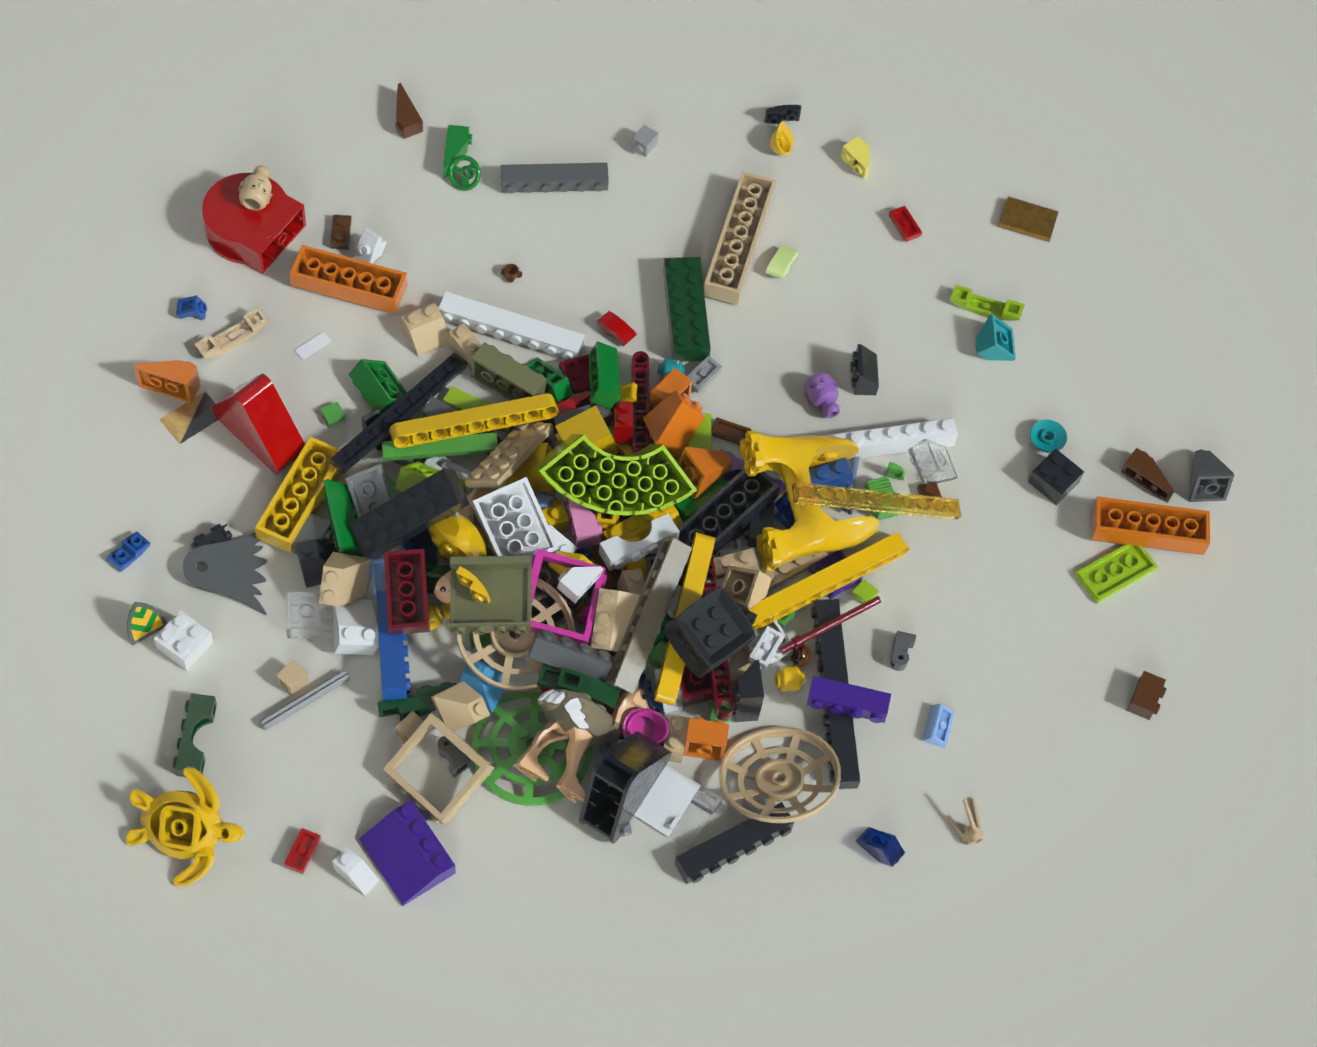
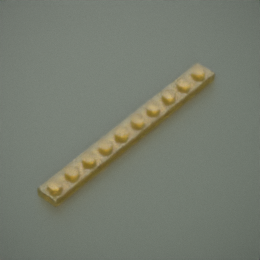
M797 482L791 485L793 501L796 504L956 520L961 517L959 499Z

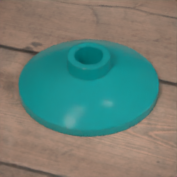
M1041 420L1033 425L1030 431V439L1037 449L1051 453L1055 448L1060 451L1065 446L1067 433L1058 422Z

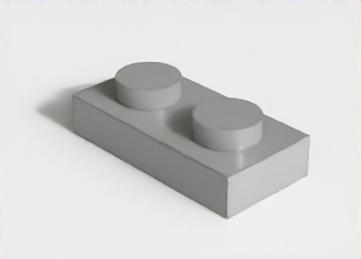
M707 356L687 376L692 380L691 388L699 393L722 371V366Z

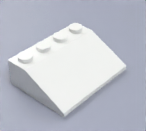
M527 477L470 502L494 556H531L532 560L537 548L548 552L559 549Z

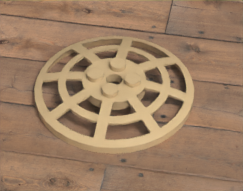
M538 578L536 587L545 591L556 603L546 609L541 603L533 599L532 606L539 610L540 614L532 618V620L540 623L546 620L547 625L555 627L551 616L561 609L567 623V630L575 632L574 619L564 598L551 585ZM506 631L504 634L487 632L490 633L492 644L482 648L479 634L473 632V640L478 652L469 657L465 652L462 635L456 634L459 651L465 663L483 681L492 686L513 691L539 687L537 682L527 685H509L510 674L518 675L535 671L538 676L540 675L541 665L544 663L528 658L529 647L536 633L527 631L520 634L519 638L514 639L509 635V631ZM496 650L504 655V667L495 663L488 655ZM524 656L530 666L525 668L512 669L513 658ZM483 659L489 666L502 672L501 683L485 676L473 663Z
M793 727L763 728L743 736L726 751L719 767L721 791L730 805L749 818L768 823L795 822L818 813L835 797L841 781L839 759L831 746L819 736ZM771 737L792 738L789 748L774 747L764 749L760 742L762 739ZM800 739L815 745L825 755L815 761L807 753L797 750ZM753 744L757 753L748 758L742 767L731 762L740 750ZM787 754L785 759L770 760L769 755ZM797 756L805 760L809 765L801 768L793 760ZM761 759L763 765L757 772L748 770L753 763ZM831 761L835 772L834 785H822L823 775L820 767ZM727 769L738 774L740 792L728 793L725 782ZM814 771L817 778L816 785L805 784L804 776ZM744 777L756 780V788L746 790ZM779 778L785 779L783 782L775 781ZM802 791L813 792L801 803L796 798ZM819 793H830L818 806L810 810L805 808ZM761 794L768 801L764 806L751 797ZM745 799L752 806L762 810L761 814L751 812L741 807L734 800ZM788 800L792 807L774 808L777 801ZM793 811L799 813L786 817L769 816L770 813H788Z

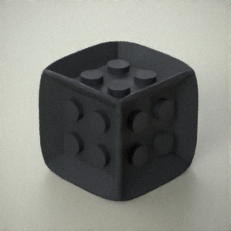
M718 587L696 601L664 627L669 642L689 670L698 678L703 677L756 637L754 628L731 595L722 587Z

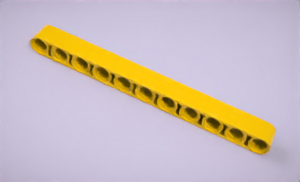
M895 533L761 600L748 609L757 614L756 620L752 625L754 631L904 556L910 550V547L899 533Z

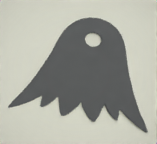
M256 532L225 542L199 546L186 555L183 561V572L192 584L240 601L267 615L260 602L254 596L262 595V593L253 584L267 581L263 575L255 571V569H258L267 562L266 559L253 555L263 548V546L255 545L260 541L256 538ZM198 562H205L208 566L207 570L204 572L198 571L196 569Z

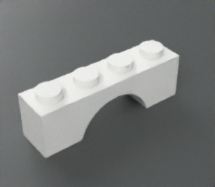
M666 514L651 521L650 534L645 539L629 542L618 536L612 537L600 543L599 555L609 571L620 569L627 563L636 562L648 554L657 553L663 538H675L678 540L680 531L669 514Z

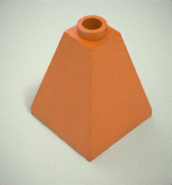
M685 447L678 461V465L697 489L691 495L694 500L698 499L722 478L733 464L732 458L724 451Z

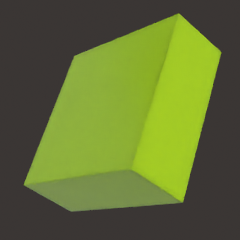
M864 579L852 591L851 595L863 604L876 597L879 590Z

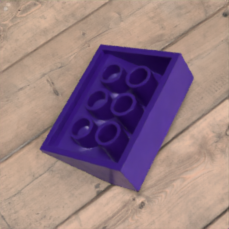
M412 800L394 809L359 838L364 849L402 906L456 874L454 862Z

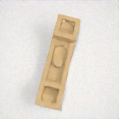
M257 307L243 315L244 320L215 337H212L210 334L196 342V348L203 358L207 359L221 355L241 345L258 333L269 322L262 310Z

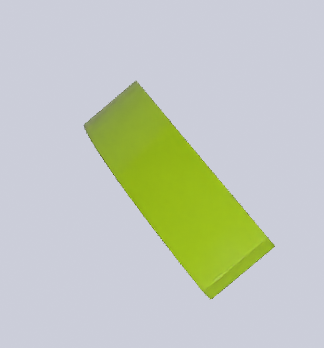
M955 285L950 301L957 306L987 318L993 314L1000 320H1020L1025 304L1007 299L1006 303L972 294L973 289Z

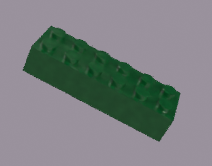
M700 257L664 258L663 278L672 359L681 360L682 362L703 361L707 356H710L711 347Z

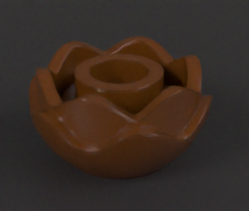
M805 644L798 649L793 648V654L791 655L793 665L802 668L809 664L811 660L810 649Z

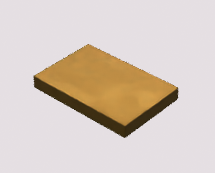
M1008 196L998 227L1050 242L1059 211Z

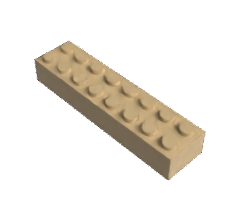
M742 171L704 283V295L706 297L738 305L773 198L776 180Z

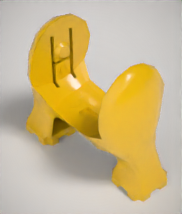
M754 430L746 432V438L741 439L739 449L741 456L744 458L745 473L748 474V477L756 476L757 473L765 470H772L779 474L785 482L788 499L795 519V523L790 529L778 530L766 527L762 530V534L756 537L757 551L760 552V563L765 573L772 572L776 568L800 557L854 547L876 533L879 520L874 517H855L834 521L818 507L811 487L809 468H817L844 458L847 460L851 459L859 451V447L853 440L831 435L777 437L763 435Z

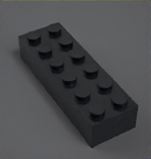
M443 468L349 524L363 556L376 559L382 556L384 552L396 548L429 529L434 524L469 506L470 503L455 470Z
M743 469L678 527L680 531L678 540L691 547L696 532L715 537L712 555H714L749 524L752 519L780 496L779 485L764 471L757 473L756 476L748 477L745 469Z

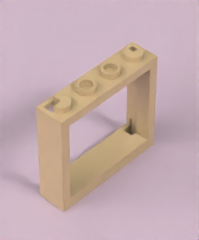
M431 713L383 770L387 773L386 778L393 784L398 783L402 786L400 790L406 796L410 797L412 795L416 799L415 804L422 810L427 809L430 811V817L439 824L441 821L448 824L495 767L443 721ZM433 726L480 767L442 813L395 771Z

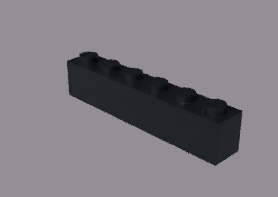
M781 802L775 805L774 808H785V806ZM788 812V813H770L769 816H771V817H786V816H790V814H789V812ZM750 818L676 856L674 864L686 884L691 882L697 883L704 878V875L718 872L722 868L721 866L727 863L731 865L738 861L740 856L744 854L748 856L754 853L759 846H768L774 842L775 838L787 836L792 832L794 822L768 823Z

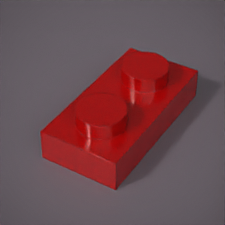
M906 206L889 212V217L906 242L922 235L921 229Z
M301 828L284 862V867L304 874L319 844L321 835Z

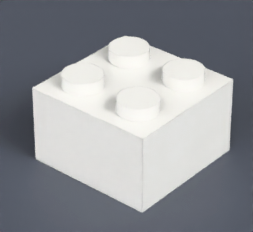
M180 610L156 635L154 642L156 649L187 671L213 643V638L208 629Z

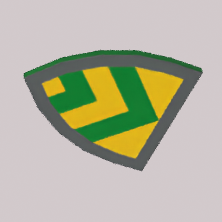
M134 602L127 619V633L132 645L160 631L167 625V622L161 612L154 606Z

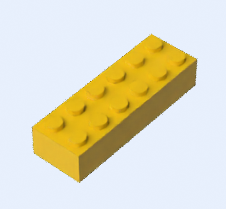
M309 437L255 527L258 540L292 554V543L310 513L315 515L325 498L323 480L335 481L340 473L329 462L330 458L341 449Z

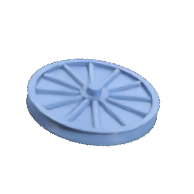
M533 492L540 508L550 506L555 501L554 495L550 493Z

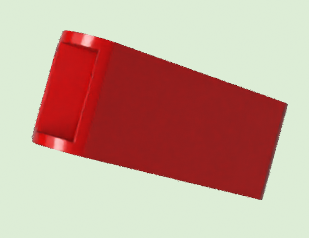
M263 373L241 384L211 407L216 418L275 474H279L283 468L294 461L305 446L274 384Z

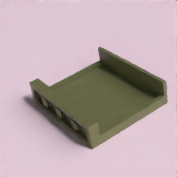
M531 556L450 557L451 602L450 623H448L450 632L463 635L466 632H474L475 634H485L486 632L504 634L506 631H514L515 633L523 634L531 631ZM460 566L472 573L483 584L491 600L489 604L484 601L480 603L474 600L469 589L470 586L466 587L458 581L456 571Z

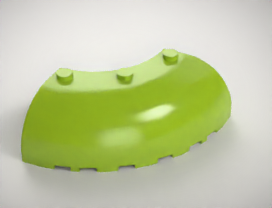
M572 434L553 449L536 467V471L542 478L569 500L583 507L613 515H642L663 510L683 501L697 491L684 471L662 444H650L636 453L617 456L604 452L595 446L584 434Z

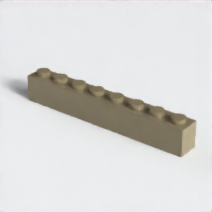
M663 538L612 667L605 680V683L619 689L622 693L634 694V691L638 688L640 676L646 668V661L654 648L653 644L656 636L661 631V624L668 613L671 599L675 596L677 584L683 576V569L690 559L692 548L675 538Z

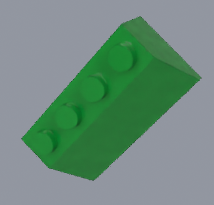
M328 479L323 480L326 503L338 553L364 557L349 524L356 520L358 515L356 509L352 507L353 500L348 486Z

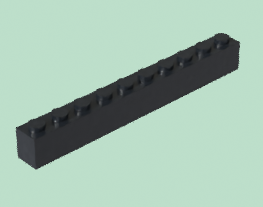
M839 599L815 600L814 607H811V619L815 620L813 629L841 615ZM841 623L816 636L815 654L819 655L817 672L821 673L822 678L849 684ZM825 709V715H823V726L827 727L825 741L835 751L841 767L839 789H856L860 783L853 717L843 713L834 714L830 710ZM831 761L827 762L828 764H831V770L829 771V781L830 783L833 782L834 785L835 772Z

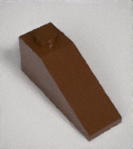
M398 83L397 123H395V128L405 139L423 132V120L402 84Z
M1136 448L1125 462L1121 472L1168 503L1174 493L1173 488L1154 459L1145 451Z

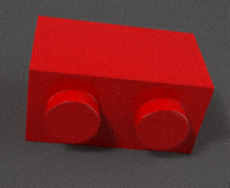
M618 401L613 405V439L615 443L632 444V402Z

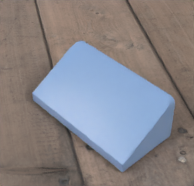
M941 703L931 706L922 740L943 748L946 747L955 712Z

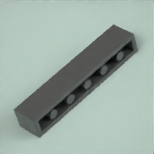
M607 162L501 165L502 193L608 190Z

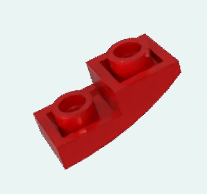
M608 311L596 321L607 335L612 334L623 347L638 335L624 320L611 311Z

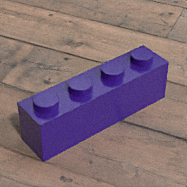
M813 676L806 705L811 706L813 709L830 710L834 714H847L856 719H869L873 723H885L891 693Z

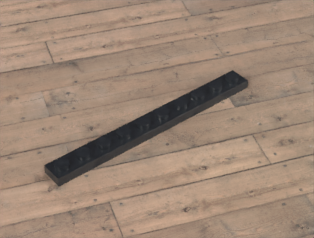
M454 352L333 455L329 463L345 474L390 435L389 428L393 424L410 418L468 367V362Z

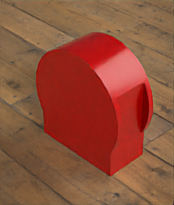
M253 173L233 174L215 183L204 197L202 215L207 240L211 248L222 258L231 262L246 264L263 274L306 226L304 204L288 196L277 182L269 178L268 180L272 186L270 203L262 210L254 211L247 209L239 201L240 191H238L241 181H244L247 176Z

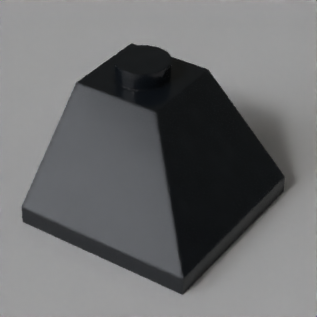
M316 539L295 544L306 588L321 585L323 566L331 554L337 552L335 544Z

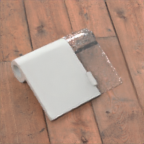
M667 764L634 816L690 850L711 815L719 814L724 806L722 803L723 798Z

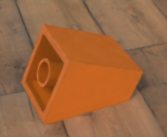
M675 390L643 419L654 443L664 445L670 454L679 458L705 417L699 402L692 401L686 393L682 394Z

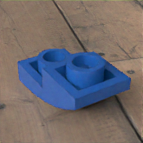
M136 531L122 541L121 547L107 556V561L119 572H122L150 546V542Z

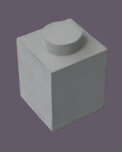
M643 125L632 138L631 149L637 154L647 157L658 144L659 133Z

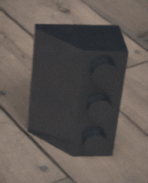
M755 660L737 680L736 687L733 688L734 710L732 716H734V722L758 721L764 700L759 660Z

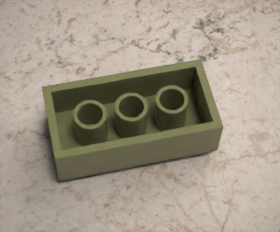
M484 342L471 357L472 378L510 401L546 394V378L542 374L530 370L527 365L520 364L510 355L500 352L493 345Z

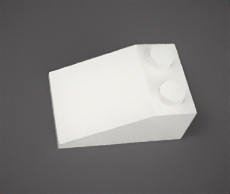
M358 599L339 607L333 606L334 653L374 655L379 647V634L372 600Z

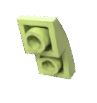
M782 245L769 263L766 273L775 278L782 279L789 272L790 264L797 258L798 251Z

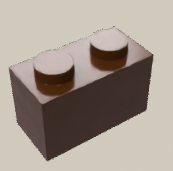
M1143 671L1127 711L1150 720L1153 714L1157 715L1161 706L1158 703L1159 698L1162 699L1167 689L1164 687L1166 679Z

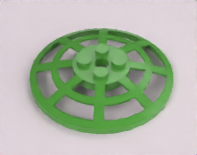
M522 692L501 699L493 711L501 719L494 726L491 737L489 739H478L482 725L487 717L478 721L473 733L471 747L476 752H478V747H490L492 760L497 767L483 781L484 785L498 797L517 805L541 806L556 802L565 797L560 790L550 795L533 797V785L547 783L555 778L560 780L566 769L567 760L565 758L563 763L558 766L552 758L555 755L556 749L566 750L569 740L568 742H552L544 747L537 756L538 763L542 767L547 765L552 773L548 774L549 779L547 782L539 778L537 782H534L527 776L521 777L508 770L528 749L526 744L529 741H533L537 732L546 726L544 723L538 722V712L544 713V710L537 703V699L543 694L541 692ZM531 697V706L519 707L508 713L500 707L502 704L513 699ZM530 711V721L519 724L512 718L519 713ZM504 723H507L513 729L509 738H497L498 732ZM496 746H508L510 757L503 763L497 755ZM592 746L587 747L584 753L586 754L584 763L576 776L579 784L589 769ZM473 762L474 768L477 772V770L480 767L475 762ZM504 775L512 781L525 784V797L509 793L498 787L495 782Z

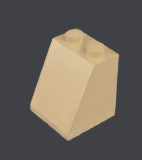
M333 552L323 566L319 603L339 607L366 597L372 558Z

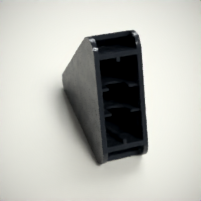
M639 731L604 751L592 769L578 822L582 825L587 824L609 838V842L614 844L620 838L624 828L631 821L669 762L672 752Z

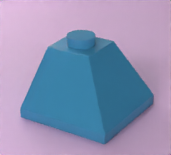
M482 659L473 663L485 676L501 683L502 672L492 668ZM466 665L460 682L464 681L483 697L488 711L493 713L505 689L492 686L483 681Z

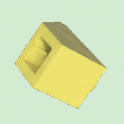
M857 136L843 146L841 157L845 163H848L854 169L856 174L865 179L869 169L870 146Z

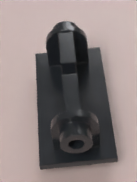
M219 523L210 529L211 533L207 535L201 533L194 537L191 547L194 545L199 547L212 544V541H215V543L229 541L232 534L229 530L225 531L224 528H226L227 524L221 526Z

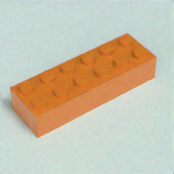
M305 245L301 246L290 271V281L293 287L393 314L397 313L408 285L406 272Z
M1097 496L1092 507L1091 540L1204 555L1210 545V511Z

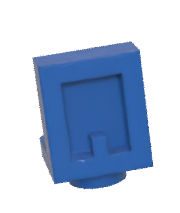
M197 295L178 299L176 316L179 319L196 315L200 320H205L207 305Z

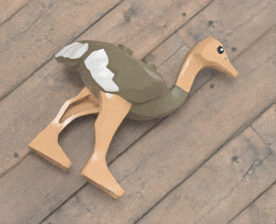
M638 687L634 694L622 693L618 698L612 715L606 712L604 706L594 703L586 693L563 689H550L544 692L537 699V703L544 710L548 723L544 729L537 732L532 745L518 758L514 767L534 782H537L538 778L547 782L549 776L538 763L537 756L548 744L568 739L566 769L556 787L573 803H577L578 800L584 802L586 792L579 784L576 773L587 747L602 745L620 736L623 718L632 708L650 709L645 692Z

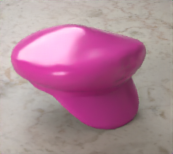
M637 708L625 715L622 721L621 732L625 739L639 731L661 745L668 735L669 724L659 712L647 708Z

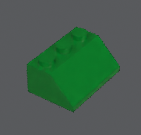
M361 359L348 374L354 386L361 392L363 399L371 406V410L379 409L381 414L407 393L386 361Z

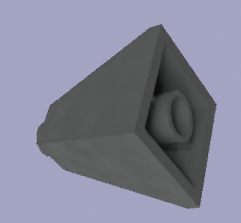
M1203 449L1195 451L1192 460L1189 502L1226 501L1235 475L1211 451Z

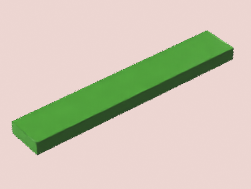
M497 433L471 434L405 448L395 447L393 441H382L383 461L491 453L498 446Z

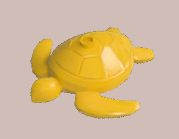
M192 767L184 768L183 773L197 793L175 790L163 793L153 799L145 792L133 789L129 796L132 805L143 809L140 816L142 827L133 828L126 835L128 845H139L150 840L159 851L167 856L179 859L195 858L189 867L174 877L173 884L181 887L195 883L206 875L213 865L215 859L213 848L219 840H222L224 843H233L241 840L245 835L242 826L223 822L218 811L220 808L219 798L214 787L202 773Z

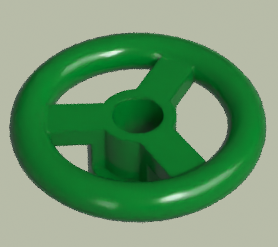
M460 155L452 160L448 169V177L455 188L461 191H469L478 185L481 178V169L474 158L468 155ZM465 160L470 162L469 165L462 168L455 166L459 161ZM453 172L460 175L463 179V185L457 183ZM475 176L474 181L471 184H469V180L473 179Z

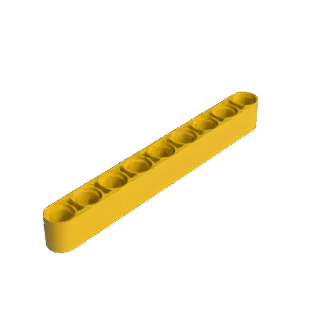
M542 394L398 422L389 428V432L394 446L405 448L551 419L557 416L559 410L551 394Z
M695 533L691 545L690 559L686 565L673 619H676L685 609L701 599L715 537ZM669 640L663 658L654 701L674 706L685 663Z

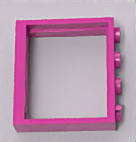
M537 548L532 558V602L542 560L567 568L601 566ZM602 567L604 570L594 583L583 634L533 620L531 622V631L529 632L536 633L539 628L549 630L561 637H569L572 641L580 644L591 642L593 630L591 629L595 622L599 589L605 585L607 575L604 574L606 568Z

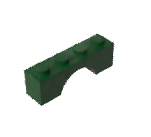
M191 693L190 700H187L185 703V712L187 714L186 719H182L181 722L182 738H178L177 750L179 752L178 756H175L173 759V768L176 770L177 776L185 777L183 769L186 767L195 768L203 774L206 759L204 752L194 746L193 739L201 727L214 723L217 708L215 696Z

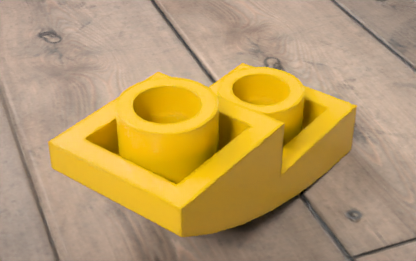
M460 566L456 571L458 581L466 587L470 586L469 589L474 600L480 603L484 601L489 604L491 600L483 584L472 573Z

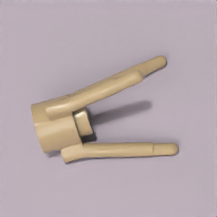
M971 798L975 823L968 802L964 799L963 803L970 822V826L965 828V833L950 815L947 818L961 836L962 841H967L969 845H974L984 840V834L981 830L975 798Z

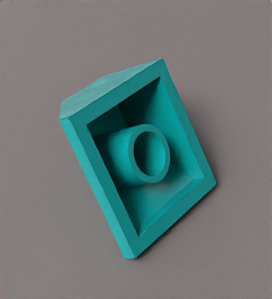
M993 314L987 318L976 336L975 349L978 355L986 360H1016L1013 329Z

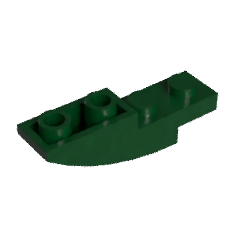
M543 665L537 682V686L548 689H563L586 693L594 703L615 710L620 694L619 689L601 680L564 667L561 670Z
M444 682L436 686L424 685L416 689L417 696L407 695L406 699L377 702L379 717L399 714L401 722L412 711L419 717L433 712L436 708L431 697L456 685V683Z

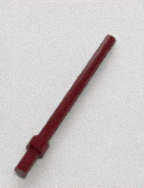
M876 596L801 636L797 635L791 638L790 642L779 647V651L781 654H784L793 648H800L812 638L880 604V597Z

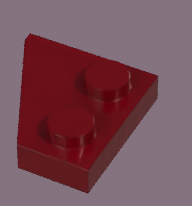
M589 354L559 363L562 374L568 377L574 395L586 390L590 391Z

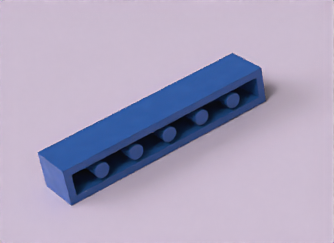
M377 590L383 700L406 699L407 690H411L410 678H406V674L410 673L409 661L405 662V657H408V645H404L403 642L407 641V634L390 635L388 630L386 590Z

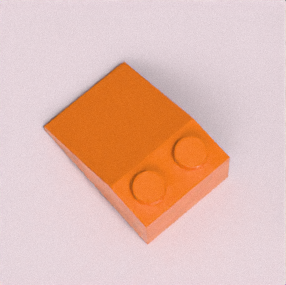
M173 360L139 363L134 366L139 387L185 402L192 403L201 386L197 366L188 361Z

